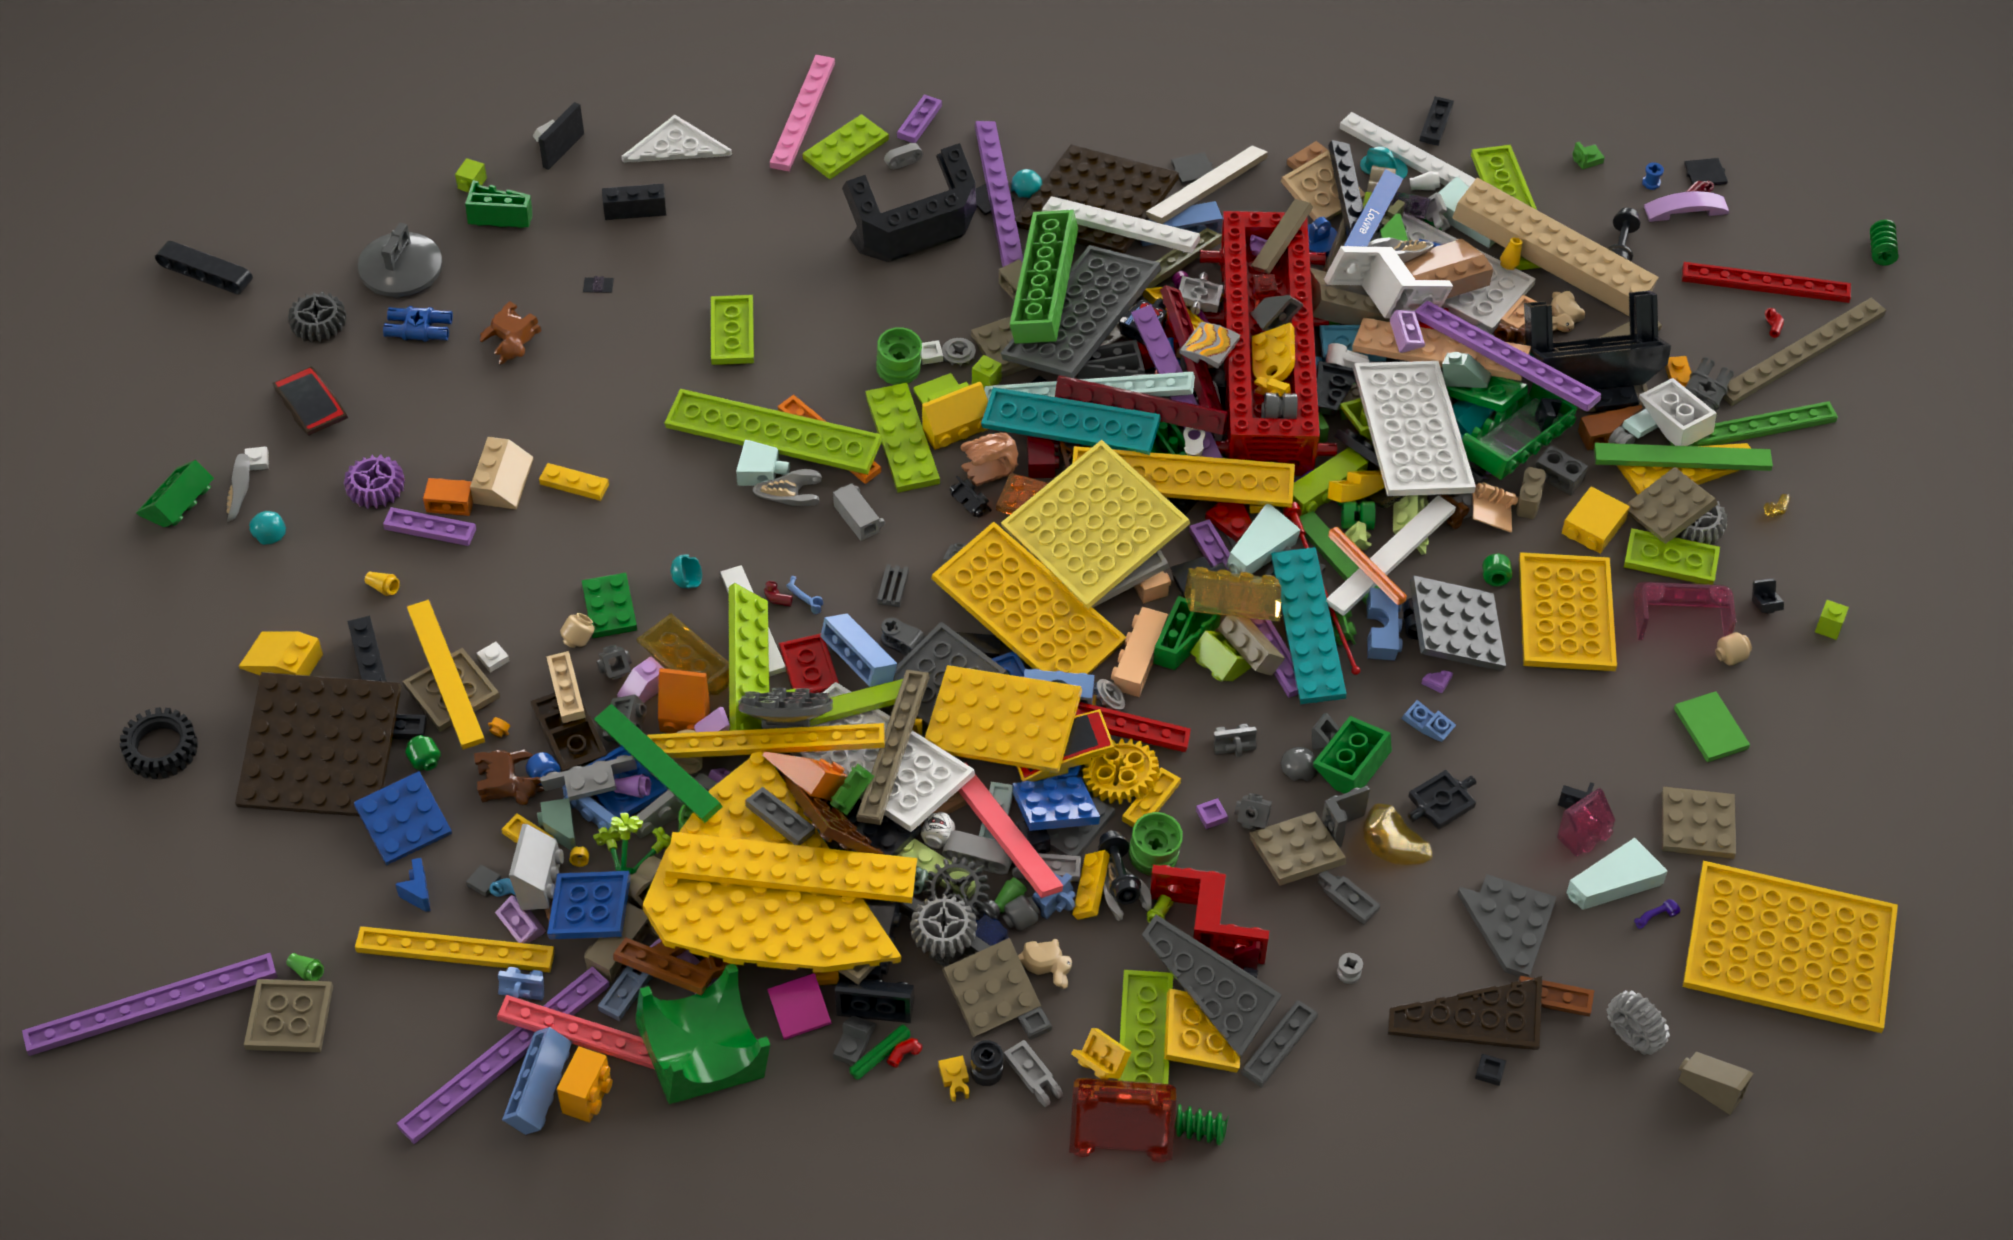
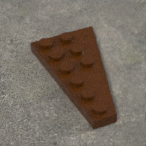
M776 768L786 783V787L796 799L795 803L804 809L803 814L812 820L811 824L820 831L819 835L829 842L835 840L842 848L848 851L854 849L858 852L884 855L880 849L870 846L871 841L857 832V827L835 807L830 809L826 804L828 800L810 796Z

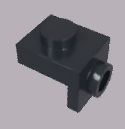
M1541 398L1535 412V421L1538 422L1541 432L1553 424L1562 406L1560 399Z
M1775 579L1753 581L1752 602L1762 613L1771 614L1775 611L1784 610V601L1776 593Z
M1590 782L1587 792L1563 785L1558 806L1585 814L1588 805L1593 806L1597 793L1592 792L1595 783Z
M1025 821L1018 823V829L1037 853L1046 854L1050 851V837L1046 829L1029 831Z

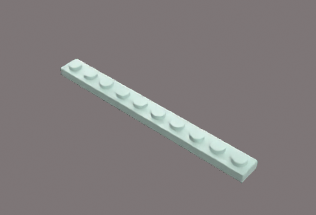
M1193 372L1080 380L1162 397L1192 395L1195 376ZM1057 381L985 386L984 391L988 401L993 387L1055 397Z

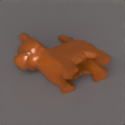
M511 301L494 315L491 325L480 333V342L494 335L504 339L495 350L496 355H501L500 365L517 356L523 357L525 355L523 345L530 341L535 334H539L542 331L541 327L537 324L538 319L536 316L530 313L526 317L521 318L514 311L517 305Z

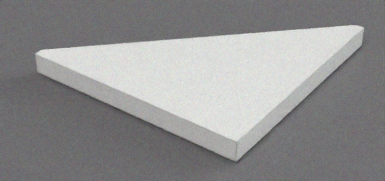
M674 115L621 157L622 162L626 163L731 156L732 151L727 146Z

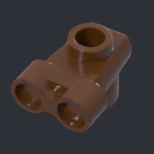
M1500 323L1494 332V336L1504 342L1525 345V328L1523 327L1516 328Z
M1439 494L1440 497L1456 507L1455 512L1447 519V524L1453 529H1458L1470 509L1463 502L1458 503L1447 494Z

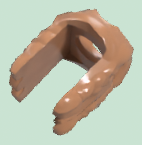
M1007 433L988 434L961 445V450L966 451L967 457L972 460L962 464L961 467L967 472L968 478L972 480V484L975 486L1007 477L1019 465L1017 463L1019 453L1017 452L1016 442Z

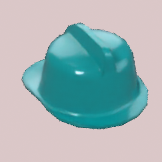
M1386 147L1369 148L1367 155L1360 162L1362 171L1369 175L1372 166L1396 169V175L1403 179L1408 173L1406 164L1402 160L1393 157L1392 152Z

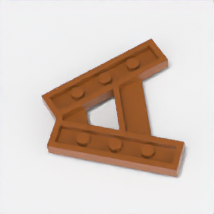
M625 937L613 953L614 961L701 996L712 980L719 978L725 966L730 964L723 962V958L710 955L709 958L705 957L703 961L694 965L677 958L678 955L688 949L677 946L675 949L666 947L662 941L653 947H649Z

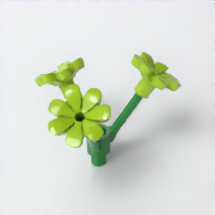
M621 813L620 818H611L612 822L609 830L602 827L598 830V834L593 835L597 845L607 844L608 851H611L616 871H629L630 875L637 872L644 860L655 853L658 854L664 848L667 849L671 843V837L665 834L662 827L655 828L652 833L656 836L657 842L651 847L652 850L637 865L629 868L626 867L628 840L630 839L631 832L636 833L638 828H641L643 825V821L639 820V817L632 816L629 818L628 813ZM623 839L620 865L616 851L618 849L616 841Z

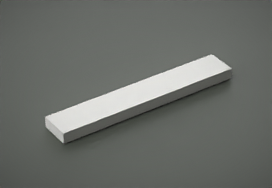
M742 565L720 571L728 594L729 586L733 583H737L753 592ZM768 627L770 677L786 672V666Z

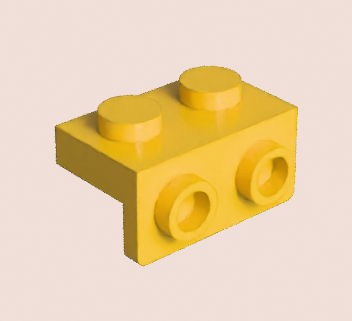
M1091 1028L1083 1049H1073L1071 1055L1078 1059V1063L1081 1066L1093 1069L1095 1076L1108 1080L1109 1078L1120 1079L1132 1052L1101 1030Z

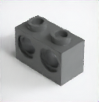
M1550 445L1537 460L1535 468L1545 471V482L1571 496L1585 480L1588 466Z

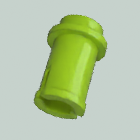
M1160 895L1153 909L1147 912V921L1150 923L1155 914L1165 920V915L1173 905L1172 899L1166 895Z

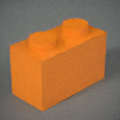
M428 478L423 497L426 513L470 516L473 506L470 489L472 481Z

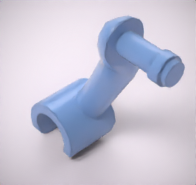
M791 576L790 583L787 584L789 591L809 604L812 613L819 614L823 605V599L820 596L811 598L794 585L796 577Z

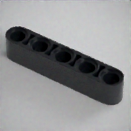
M167 241L155 255L157 263L164 268L234 294H241L253 279L251 272L242 266L174 241Z

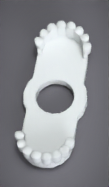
M1185 427L1183 433L1185 453L1188 456H1201L1204 450L1203 440L1205 439V431L1198 430L1201 433L1200 437L1192 440L1188 437V433L1191 430L1198 429Z

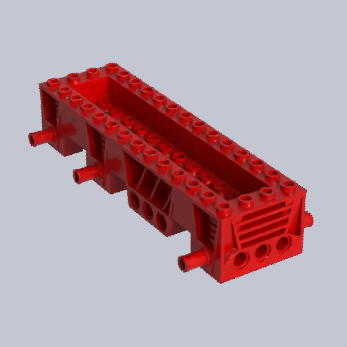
M1223 211L1221 248H1219V251L1200 250V263H1219L1222 282H1224L1223 310L1217 313L1204 312L1209 323L1220 325L1241 336L1224 360V380H1226L1225 411L1228 412L1229 430L1227 431V439L1225 441H1215L1220 454H1225L1227 459L1295 464L1294 475L1302 476L1306 472L1314 470L1315 458L1317 456L1335 457L1337 455V443H1318L1320 432L1314 326L1329 325V321L1313 317L1310 265L1325 266L1326 255L1325 252H1309L1308 219L1306 218L1270 274L1256 271L1251 267L1256 258L1249 248L1251 235L1253 234L1268 240L1286 212ZM1262 292H1269L1270 295H1263ZM1290 295L1302 302L1303 306L1288 322L1294 326L1295 365L1288 377L1281 382L1290 384L1291 394H1297V418H1261V404L1264 403L1265 394L1261 395L1255 391L1259 385L1254 384L1257 378L1254 376L1252 369V336L1265 331L1259 326L1251 313L1264 298Z

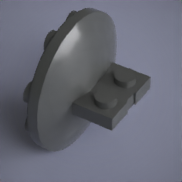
M399 222L396 229L390 234L375 239L364 248L359 256L358 271L364 285L374 293L398 299L430 288L440 275L443 263L440 249L431 239L418 233L409 232L407 224Z
M772 688V692L768 693L749 691L745 692V696H742L738 701V710L762 720V729L810 727V719L819 717L833 709V700L830 698L829 693H809L808 688H797L795 692H786V688Z

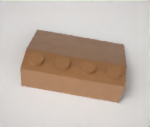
M1463 239L1433 247L1429 252L1404 263L1415 280L1450 281L1453 287L1446 299L1490 286L1493 267L1485 255Z

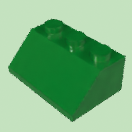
M196 459L177 467L139 508L136 514L162 527H167L171 524L175 526L183 519V512L195 506L197 503L195 499L199 495H204L211 488L209 484L214 477Z
M1349 716L1313 762V766L1336 791L1345 794L1354 788H1363L1392 752L1391 733Z

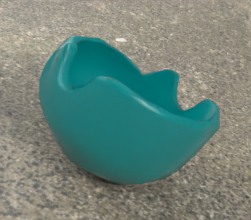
M1031 169L1020 170L1012 178L1011 192L1015 191L1019 198H1031L1043 185L1042 179Z
M260 512L251 519L249 524V530L253 538H256L263 545L273 544L281 540L286 534L285 523L276 512Z
M689 554L679 555L674 558L670 569L673 582L683 589L698 587L702 581V569L698 559L689 557Z

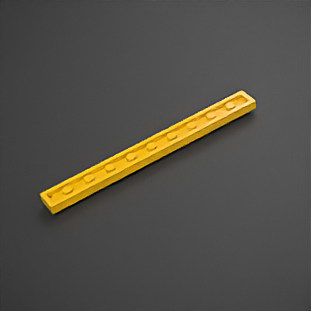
M884 723L647 735L671 758L751 755L758 751L792 753L885 748Z

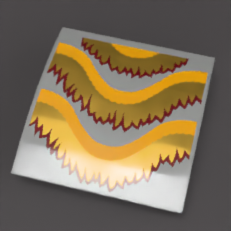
M1201 322L1179 353L1196 363L1203 360L1218 369L1237 344L1241 335L1219 325Z

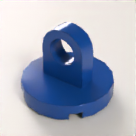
M1319 217L1312 224H1308L1309 252H1325V255L1328 256L1337 231L1331 227V223L1325 217Z

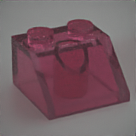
M1600 787L1564 811L1557 838L1576 857L1583 852H1590L1596 843L1601 840L1606 841L1613 834L1615 818Z

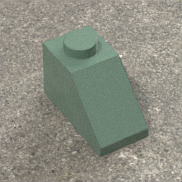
M1460 352L1447 353L1442 363L1443 378L1446 386L1488 387L1491 373L1471 355Z
M569 798L540 802L542 812H537L539 827L544 826V830L554 836L557 843L571 851L576 847Z

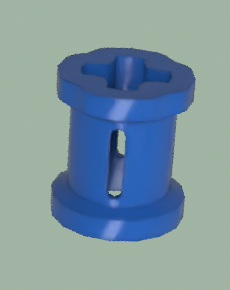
M1652 162L1645 168L1646 176L1643 178L1642 184L1647 189L1655 190L1660 187V176L1663 175L1664 168L1659 163Z

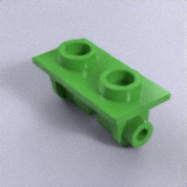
M1351 610L1344 616L1335 611L1346 641L1351 639L1355 645L1354 635L1357 634L1353 621L1350 622L1349 619L1352 616ZM1330 613L1332 625H1334L1335 623ZM1332 626L1335 641L1337 644L1343 645L1336 626Z
M860 764L851 768L852 771L844 780V784L840 786L834 796H831L830 804L846 815L849 814L875 777Z

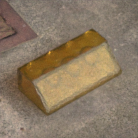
M1204 567L1189 568L1184 591L1189 611L1280 621L1281 585L1278 578L1272 575L1254 576L1248 572L1234 574L1228 570L1209 571Z
M672 613L636 639L642 647L668 669L706 673L709 695H718L729 687V662Z

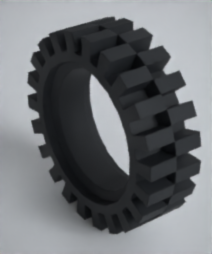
M159 707L155 708V714H151L150 709L145 710L146 717H142L140 713L137 714V722L131 719L128 722L130 728L124 727L122 730L124 735H120L121 752L129 769H133L136 775L141 773L143 778H148L150 774L152 779H158V773H161L164 779L168 778V771H171L174 776L178 774L177 767L182 771L187 768L185 761L191 764L193 761L192 755L196 756V747H198L197 737L190 719L188 720L184 713L181 715L180 711L176 709L172 713L171 708L166 707L164 713H162ZM167 728L176 731L180 735V741L176 749L164 757L148 758L138 752V745L142 737L153 730Z

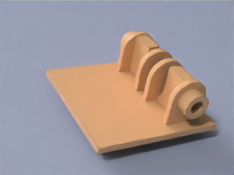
M1485 482L1475 484V492L1472 493L1473 519L1511 533V506L1516 505L1518 502L1516 494L1508 491L1504 492V489L1488 485Z

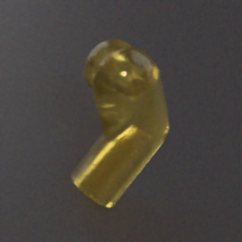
M1781 494L1777 504L1771 502L1769 505V502H1766L1763 506L1764 513L1769 517L1785 514L1791 500L1790 496Z

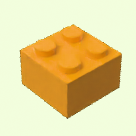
M578 1046L557 1087L563 1114L590 1123L593 1116L599 1113L602 1106V1098L605 1093H609L613 1083L606 1055Z

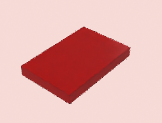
M821 633L778 643L792 689L808 688L809 693L816 694L823 693L835 682L839 684L827 644L820 637Z

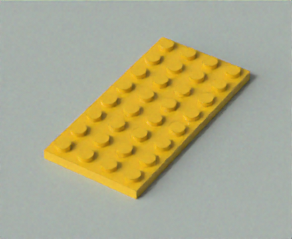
M995 522L991 523L935 571L931 577L936 584L1032 669L1077 674L1086 673L1089 675L1126 640V636L1094 608L1090 607L1087 609L1047 567Z

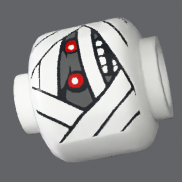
M932 813L924 822L921 837L927 846L940 849L945 846L951 831L955 830V824L947 813Z

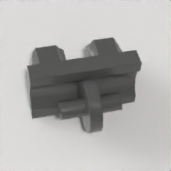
M1240 724L1236 729L1227 730L1225 727H1217L1214 732L1215 755L1235 752V756L1240 757L1242 756V751L1257 749L1256 727H1249L1248 724Z

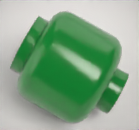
M1497 553L1491 554L1484 559L1482 570L1483 578L1487 584L1499 587L1506 585L1511 580L1512 567L1511 561L1507 556Z
M422 735L412 738L408 742L405 751L412 766L420 771L434 769L441 757V752L435 742L430 737Z

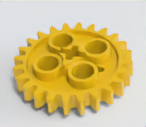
M1121 738L1118 744L1112 740L1114 752L1091 757V763L1084 764L1085 768L1082 769L1088 791H1092L1093 797L1100 796L1101 801L1109 798L1110 804L1115 799H1118L1119 804H1122L1123 799H1127L1130 803L1133 796L1140 799L1141 792L1148 794L1147 787H1155L1154 781H1158V774L1160 773L1158 758L1155 757L1154 750L1150 751L1149 745L1142 747L1141 741L1133 744V739H1130L1128 743H1124L1123 738Z

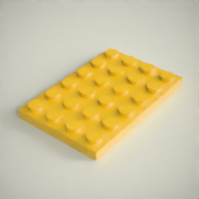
M1520 552L1519 578L1523 666L1616 671L1617 658L1610 558Z
M947 665L925 739L952 756L1059 773L1082 694V688L1077 685Z

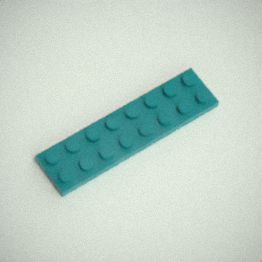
M993 387L981 425L982 428L1087 446H1095L1099 441L1103 440L1114 450L1135 451L1150 455L1161 416L1156 413Z
M1316 547L1271 553L1300 705L1346 699L1347 693L1328 603L1326 602L1327 598Z

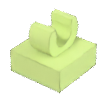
M1358 521L1345 532V535L1358 548L1367 550L1372 546L1370 542H1367L1371 534L1366 532L1365 523Z

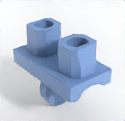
M1066 873L1063 877L1055 874L1063 884L1062 892L1043 898L1037 892L1033 894L1032 899L1036 906L1041 909V916L1045 919H1048L1055 910L1061 912L1063 909L1071 911L1075 907L1073 898L1076 894L1073 892V887L1070 883L1072 880L1070 874Z
M508 967L506 971H499V995H509L518 999L543 1000L544 977L542 971L533 970L530 974H521V970L516 967Z

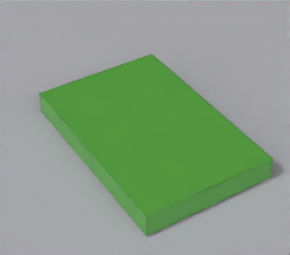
M1717 691L1675 704V712L1707 763L1749 749L1750 743Z

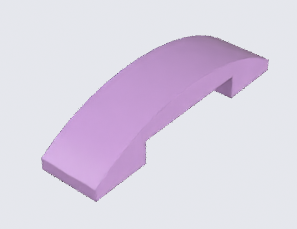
M1709 192L1676 193L1655 199L1644 205L1649 222L1669 220L1671 214L1707 211L1708 216L1729 214L1724 197Z

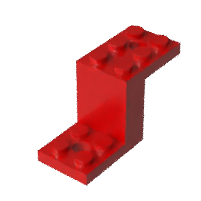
M1153 865L1150 889L1151 899L1158 900L1160 895H1166L1173 902L1197 905L1193 936L1195 940L1227 960H1233L1235 948L1240 946L1247 948L1252 946L1254 941L1259 940L1261 943L1258 964H1265L1269 930H1263L1258 927H1238L1234 924H1220L1226 874L1216 871H1198L1192 868H1175L1168 865Z

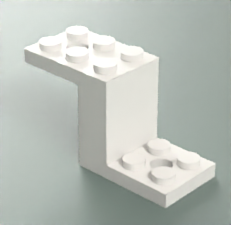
M1341 246L1324 278L1327 285H1362L1384 318H1391L1395 310L1415 311L1426 301L1442 307L1453 287L1450 281L1415 280L1392 247Z

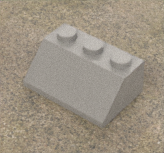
M522 824L509 877L521 910L549 909L554 896L557 874L560 873L559 867L564 862L563 850L559 849L556 839L528 824Z

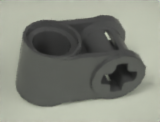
M887 618L881 624L883 632L881 642L904 656H907L925 638L921 630L909 626L896 618Z

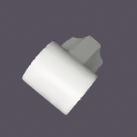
M1331 343L1328 345L1326 363L1350 368L1354 367V363H1369L1368 356L1349 351L1343 344Z

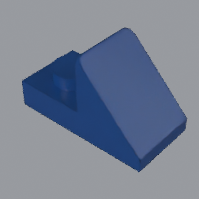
M412 859L413 869L409 870L410 881L395 884L398 896L425 912L431 911L422 859Z

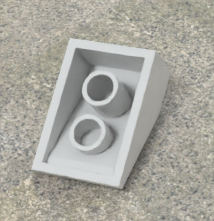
M1674 378L1639 395V399L1664 436L1675 446H1688L1714 432L1717 413Z

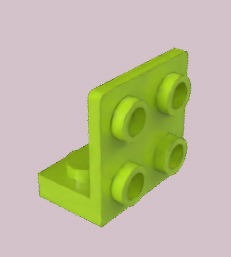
M949 373L915 386L913 390L921 404H924L969 385L967 382L958 384L954 376Z

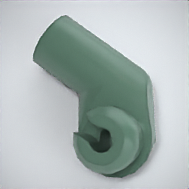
M916 867L915 880L917 881L914 882V894L922 893L927 889V885L924 883L929 878L926 869Z

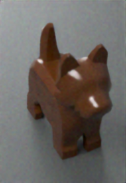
M525 749L512 753L504 750H496L490 753H474L479 775H483L486 772L487 778L477 782V789L482 803L488 802L490 799L515 797L519 805H527L529 799L535 797L537 792H543V786L538 785L541 783L539 777L515 776V764L531 758L533 754L526 752Z

